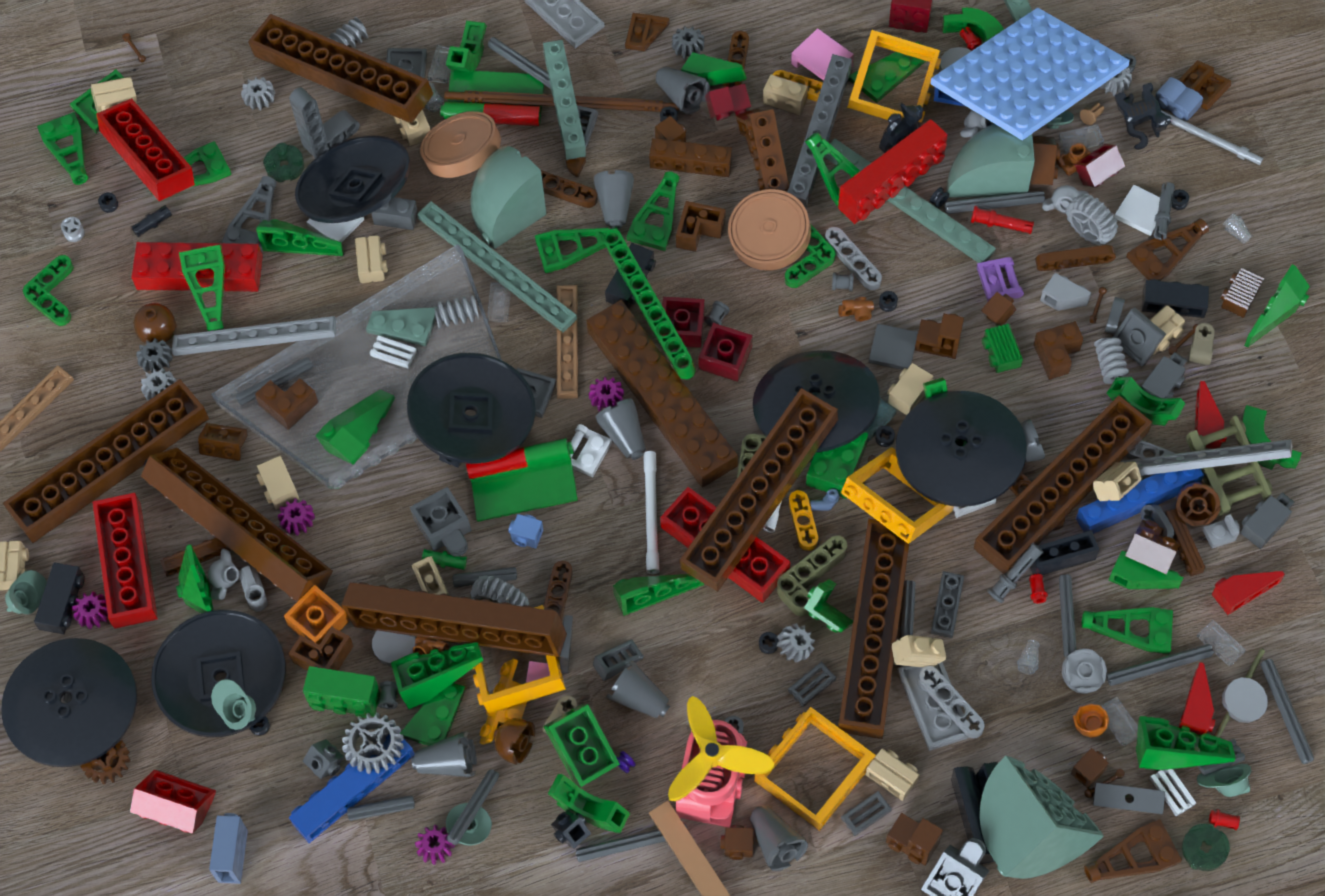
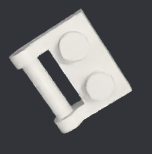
M578 424L575 429L576 434L572 439L574 452L583 437L587 438L588 441L577 460L572 459L573 454H571L572 466L574 470L593 478L609 450L612 440L589 430L582 424Z

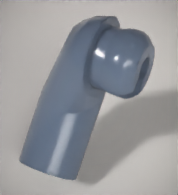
M829 489L822 500H810L811 510H831L839 500L838 491L836 489Z

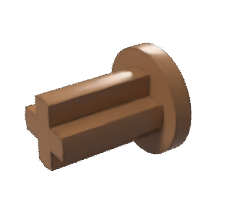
M1097 102L1089 109L1084 108L1080 112L1082 122L1089 126L1093 125L1096 122V118L1103 113L1104 106H1100V103Z

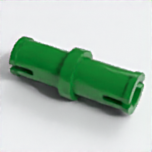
M424 548L421 560L432 556L436 565H440V568L452 567L465 570L467 556L454 557L448 554V551L437 552Z

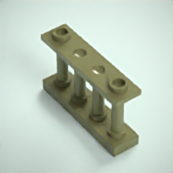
M1236 415L1230 420V427L1206 436L1199 435L1197 430L1188 433L1185 439L1191 452L1205 450L1206 444L1233 434L1239 446L1249 445L1245 435L1246 427L1243 421H1239ZM1258 461L1248 462V466L1223 475H1216L1213 467L1200 468L1204 474V483L1213 487L1218 493L1220 499L1219 517L1228 514L1232 503L1259 493H1261L1263 500L1270 497L1272 485L1268 479H1265ZM1252 473L1257 485L1231 495L1224 493L1222 489L1224 483Z

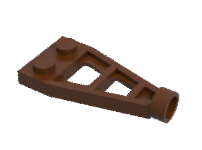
M1199 218L1188 226L1167 233L1166 239H1163L1162 235V240L1153 238L1141 243L1128 252L1126 257L1147 280L1157 279L1161 281L1175 269L1199 241L1201 236L1209 232V227L1203 219ZM1182 236L1187 241V244L1179 250L1171 240ZM1165 246L1172 253V256L1167 262L1162 263L1152 252L1154 249Z
M1161 819L1140 827L1097 861L1085 865L1084 872L1089 882L1094 883L1099 880L1160 872L1181 863L1182 859ZM1139 842H1144L1152 856V860L1141 863L1136 862L1130 853L1131 848ZM1122 853L1129 866L1115 870L1110 863V859Z

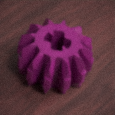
M604 376L603 381L596 378L595 384H591L590 392L588 393L591 405L593 407L597 406L599 412L608 406H617V402L622 401V397H624V390L621 389L622 384L620 382L615 383L614 377L607 380V377Z
M296 498L291 504L289 501H286L287 507H280L281 513L278 514L280 527L286 529L288 534L294 531L295 535L298 536L301 530L307 533L306 527H313L312 520H315L312 506L307 505L304 499L300 503Z
M92 591L90 596L83 593L84 598L82 600L76 598L78 605L72 606L75 612L73 617L81 627L87 626L91 630L93 625H96L100 628V622H107L108 620L106 618L108 613L105 597L103 594L97 595L94 591Z
M434 825L433 830L430 831L428 827H425L426 834L418 833L420 840L415 842V846L419 848L417 855L423 856L425 863L431 859L432 864L436 865L439 858L444 863V855L451 857L452 852L449 849L455 847V845L447 841L449 834L447 829L443 827L439 830L438 826ZM436 841H438L439 846L436 847L434 845V848H432L430 844L433 842L436 844Z

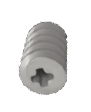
M354 17V20H349L348 24L342 26V29L338 28L336 33H331L330 39L355 48V40L361 44V36L368 39V35L363 23L357 17Z
M471 295L470 302L463 297L460 304L458 299L455 298L454 305L449 300H446V305L443 306L441 301H439L437 308H435L438 328L442 327L443 321L449 327L451 320L455 325H458L459 318L463 324L466 323L467 317H469L471 322H474L476 315L479 319L476 299L473 295Z
M1101 338L1094 342L1105 384H1112L1116 377H1124L1129 373V370L1125 368L1127 362L1123 360L1125 359V354L1121 353L1123 347L1119 346L1121 344L1119 338Z

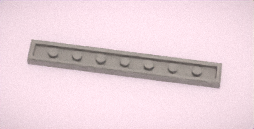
M335 316L174 335L172 353L174 356L335 337L337 320Z
M1289 439L1122 460L1121 462H1136L1140 475L1143 476L1289 458L1292 456L1293 445Z

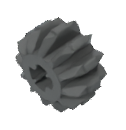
M684 26L683 30L677 28L676 34L672 36V48L675 50L676 55H682L683 59L686 56L690 57L692 52L700 54V51L704 49L705 38L701 34L700 29L694 30L693 26L690 29Z
M154 338L153 342L150 343V341L146 340L145 346L140 345V351L136 352L137 362L145 372L151 371L153 373V368L156 370L164 367L170 368L169 362L173 361L172 350L170 346L166 345V342L163 340L158 342Z

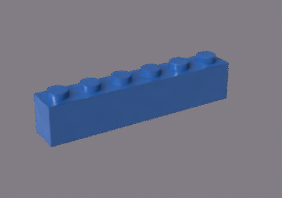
M1201 469L1155 474L1141 480L1119 501L1097 500L1079 508L1076 520L1083 532L1092 530L1093 534L1141 513V509L1146 505H1159L1176 497L1185 485L1192 482H1201L1204 474Z
M389 734L385 737L386 740L383 743L385 750L388 749L391 742ZM405 739L401 741L404 748L398 750L401 753V757H394L395 765L390 762L387 764L388 771L384 767H380L379 774L376 773L375 769H372V772L367 774L366 767L360 772L357 766L352 767L349 763L343 773L332 777L327 782L326 787L321 791L314 792L309 797L308 802L303 806H297L291 812L289 819L292 825L308 843H311L347 813L349 807H354L414 756L413 748ZM374 754L371 755L369 758L378 757V755Z

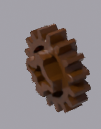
M121 740L105 753L107 765H105V757L102 755L91 762L82 764L80 767L83 772L86 771L85 775L88 779L92 777L94 783H97L99 779L103 785L106 784L107 779L114 783L115 776L122 778L121 771L129 769L125 763L131 762V759L127 756L130 751Z

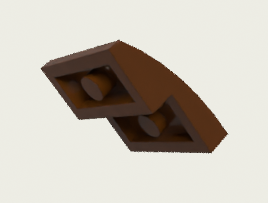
M1198 60L1179 79L1187 88L1195 90L1203 97L1201 108L1208 110L1231 86V80L1214 73V67Z

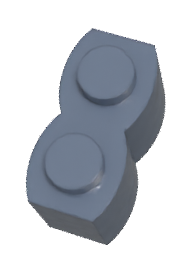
M1172 77L1156 92L1155 96L1160 108L1171 111L1175 117L1184 121H1188L1201 107L1203 97L1198 92L1187 88L1182 82Z

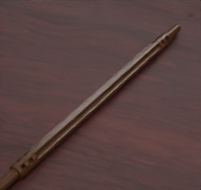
M465 90V92L445 91L444 95L445 99L464 100V102L555 107L553 96L548 94ZM575 96L578 106L591 109L660 112L664 107H673L677 111H681L675 103L663 102V100Z

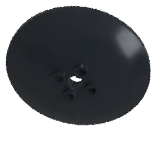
M363 136L337 144L319 155L303 171L295 189L296 203L305 216L317 222L342 223L364 217L388 203L404 186L411 169L408 152L397 140L385 136Z
M817 350L793 355L773 366L759 381L754 392L752 404L755 421L761 432L767 437L801 388L809 393L819 392L820 394L816 396L817 398L838 409V421L816 451L824 452L852 442L870 427L879 410L880 392L874 374L864 363L844 353Z
M457 353L432 362L417 375L410 387L407 398L408 420L417 438L437 455L460 463H487L509 455L526 440L535 419L534 395L525 378L508 363L493 356L480 353ZM473 410L476 412V415L469 416L465 412Z
M949 391L925 399L907 414L899 428L896 439L897 462L906 481L924 497L949 506H975L1001 496L1017 481L1026 461V437L1016 416L1001 402L977 392ZM962 439L967 444L965 446H958L955 442Z
M233 610L209 611L186 620L176 627L163 641L152 667L151 681L153 694L163 714L183 731L202 737H226L252 727L271 711L284 687L286 661L277 637L259 619ZM220 672H225L227 676L224 680L228 679L236 682L256 704L255 720L249 722L242 729L234 730L229 728L212 704V690L220 682L215 680V676Z
M83 638L58 640L44 645L28 655L10 676L1 704L3 726L14 746L23 755L37 763L52 767L82 765L107 753L125 735L136 711L137 687L132 671L125 660L109 646ZM65 694H72L70 702H61V698Z

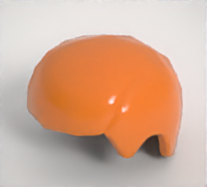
M1088 704L1080 706L1077 713L1073 715L1076 730L1085 737H1098L1106 731L1109 725L1108 714L1100 705Z

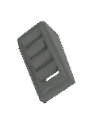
M577 105L580 122L588 124L587 127L581 126L582 130L586 131L583 136L587 148L597 121L598 112L596 109ZM582 116L590 117L589 120H585V119H581V118H582Z
M631 639L595 656L593 667L601 679L605 681L622 672L625 668L630 667L629 662L631 660L636 663L643 659L644 656ZM628 649L633 657H629L625 650ZM618 654H621L624 661L621 660Z

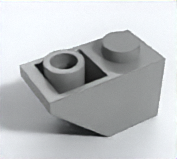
M1054 273L1043 289L1040 301L1057 311L1087 306L1091 292L1084 286L1071 282L1067 277Z

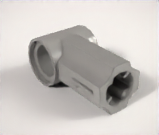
M253 566L243 567L239 571V578L247 603L253 611H262L267 607L268 599L259 573ZM256 596H261L257 600H252Z

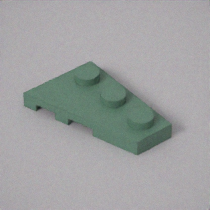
M435 308L372 311L366 331L370 334L426 346L436 320Z

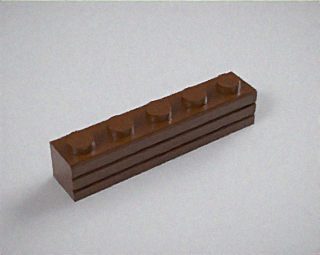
M1177 509L1165 512L1174 528L1173 539L1176 543L1180 544L1178 548L1179 557L1184 561L1186 572H1189L1190 577L1203 573L1205 565L1185 522L1178 515Z
M217 537L192 546L200 563L220 556L222 549L231 551ZM185 550L178 551L176 554L166 556L160 560L167 577L180 572Z

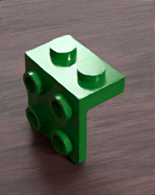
M830 579L824 583L820 582L817 587L813 586L809 591L807 597L810 599L804 609L808 611L812 618L825 622L827 628L831 631L843 632L851 627L854 621L826 602L837 584Z

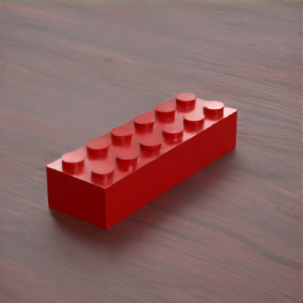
M132 98L96 113L99 131L158 201L195 185L192 167Z
M932 119L927 121L841 185L838 209L854 224L860 220H865L870 212L881 208L886 200L897 196L902 188L910 186L918 176L925 175L930 167L942 162L945 157L948 134Z
M136 242L131 278L137 290L191 291L182 271L179 252L221 245L225 263L224 291L259 292L263 255L259 244ZM212 269L196 272V278L201 287H210L214 283V271Z
M687 487L660 517L661 528L689 548L717 507ZM756 537L728 578L763 603L776 589L778 579L790 569V561Z
M136 493L93 501L109 621L114 629L157 620L158 616L142 508Z

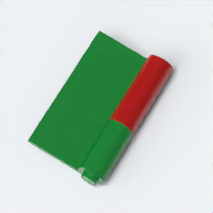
M451 70L449 91L465 92V90L543 94L544 84L530 74L489 71H473L469 73ZM448 99L444 105H441L440 115L445 120L464 112H482L492 117L495 124L540 126L542 106L464 102V100Z
M567 438L517 448L509 455L495 461L478 464L466 463L468 476L472 484L477 522L578 501L571 454H574L572 441L568 442Z

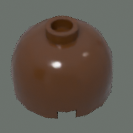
M149 303L142 306L134 316L133 322L137 337L144 343L146 340L151 343L154 338L158 342L162 340L167 342L174 335L173 332L177 326L173 313L167 306L160 303Z
M1192 482L1185 485L1179 491L1176 497V509L1178 515L1185 523L1191 526L1207 525L1215 520L1219 514L1220 499L1218 493L1210 485L1204 482Z
M512 718L496 728L493 739L495 740L496 751L502 759L517 765V762L521 764L526 759L533 745L529 742L530 736L535 737V725L533 722Z

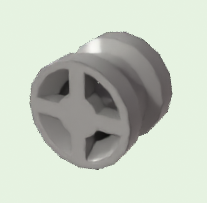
M68 217L62 221L61 230L68 241L77 242L84 237L85 231L78 218Z

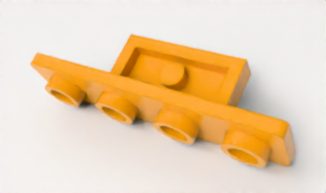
M517 659L509 660L502 665L500 681L496 684L493 693L522 685L512 680L518 664ZM527 702L491 713L486 712L488 717L480 730L481 739L479 743L485 745L492 742L498 724L502 725L512 718L522 719Z

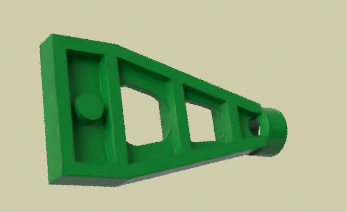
M75 112L38 125L37 128L44 145L70 175L73 183L76 185L84 184L88 180V175L85 167L83 133ZM73 136V145L60 149L55 141L65 137ZM77 152L78 160L68 164L64 157Z
M816 132L807 138L805 143L812 151L830 197L838 207L840 188H838L834 179L835 173L842 169L852 178L860 170ZM828 153L838 163L831 170L827 168L823 161V157Z
M215 141L196 148L183 157L189 165L196 161H202L207 170L204 174L193 176L194 186L214 183L232 175Z
M665 172L662 182L633 219L626 236L627 241L666 251L672 236L676 188L680 180L676 173ZM659 196L669 198L667 208L655 205ZM651 213L664 216L662 227L647 224L645 221Z
M609 228L553 230L534 235L544 272L549 273L564 269L606 248L603 234ZM596 237L597 243L587 248L582 247L581 238ZM563 240H573L577 243V250L569 255H562L558 244Z
M221 245L179 252L184 277L206 322L207 331L223 330L222 310L225 263ZM212 269L214 271V283L210 287H201L197 281L196 272ZM214 291L216 294V305L207 308L202 294ZM212 318L217 319V321L211 322L210 320Z
M1148 607L1104 612L1083 611L1081 628L1090 629L1148 652L1170 654L1173 610ZM1123 619L1124 631L1119 632L1109 629L1107 627L1108 620ZM1147 620L1149 623L1148 636L1143 638L1131 633V621Z

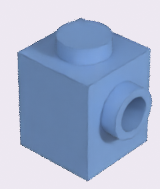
M517 514L515 521H511L508 530L511 534L512 542L520 547L529 546L536 549L543 533L542 521L528 514L524 516Z

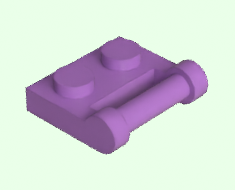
M1011 257L977 263V271L987 302L996 292L1002 296L1006 293L1014 299L1024 295L1022 287H1019L1013 269L1014 262ZM1000 268L1006 271L1011 286L1009 289L1006 288Z

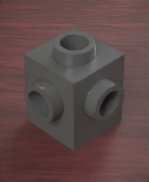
M325 739L311 745L303 762L315 775L322 779L329 775L333 776L340 770V763L344 756Z

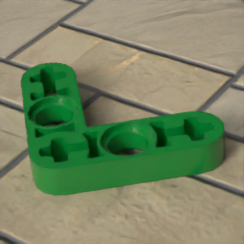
M812 225L810 239H817L819 243L815 246L808 244L806 250L810 254L786 270L785 284L790 288L800 287L831 266L835 261V250ZM823 253L830 255V258L822 257ZM812 263L816 268L809 271L804 266ZM798 275L797 280L794 278L790 279V276L796 277Z
M66 255L56 257L32 278L22 290L26 300L58 326L67 325L71 320V314L68 308L49 292L73 271V263ZM48 275L53 276L52 281L48 283L43 282L44 277ZM36 291L39 296L38 299L33 293L30 294L29 292ZM44 301H52L51 306L47 308L42 307ZM55 310H57V312H59L61 315L64 314L65 316L57 317Z

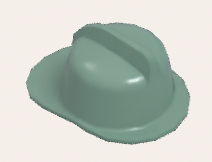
M33 570L22 573L13 582L5 595V602L8 606L6 611H13L17 614H32L36 611L47 584L43 575Z
M227 679L221 680L215 685L211 695L212 704L229 728L234 730L242 729L249 722L255 720L256 704L236 682Z
M1238 764L1206 775L1200 773L1197 777V783L1204 787L1216 788L1218 792L1226 797L1250 792L1248 776L1252 771L1251 766L1248 764Z

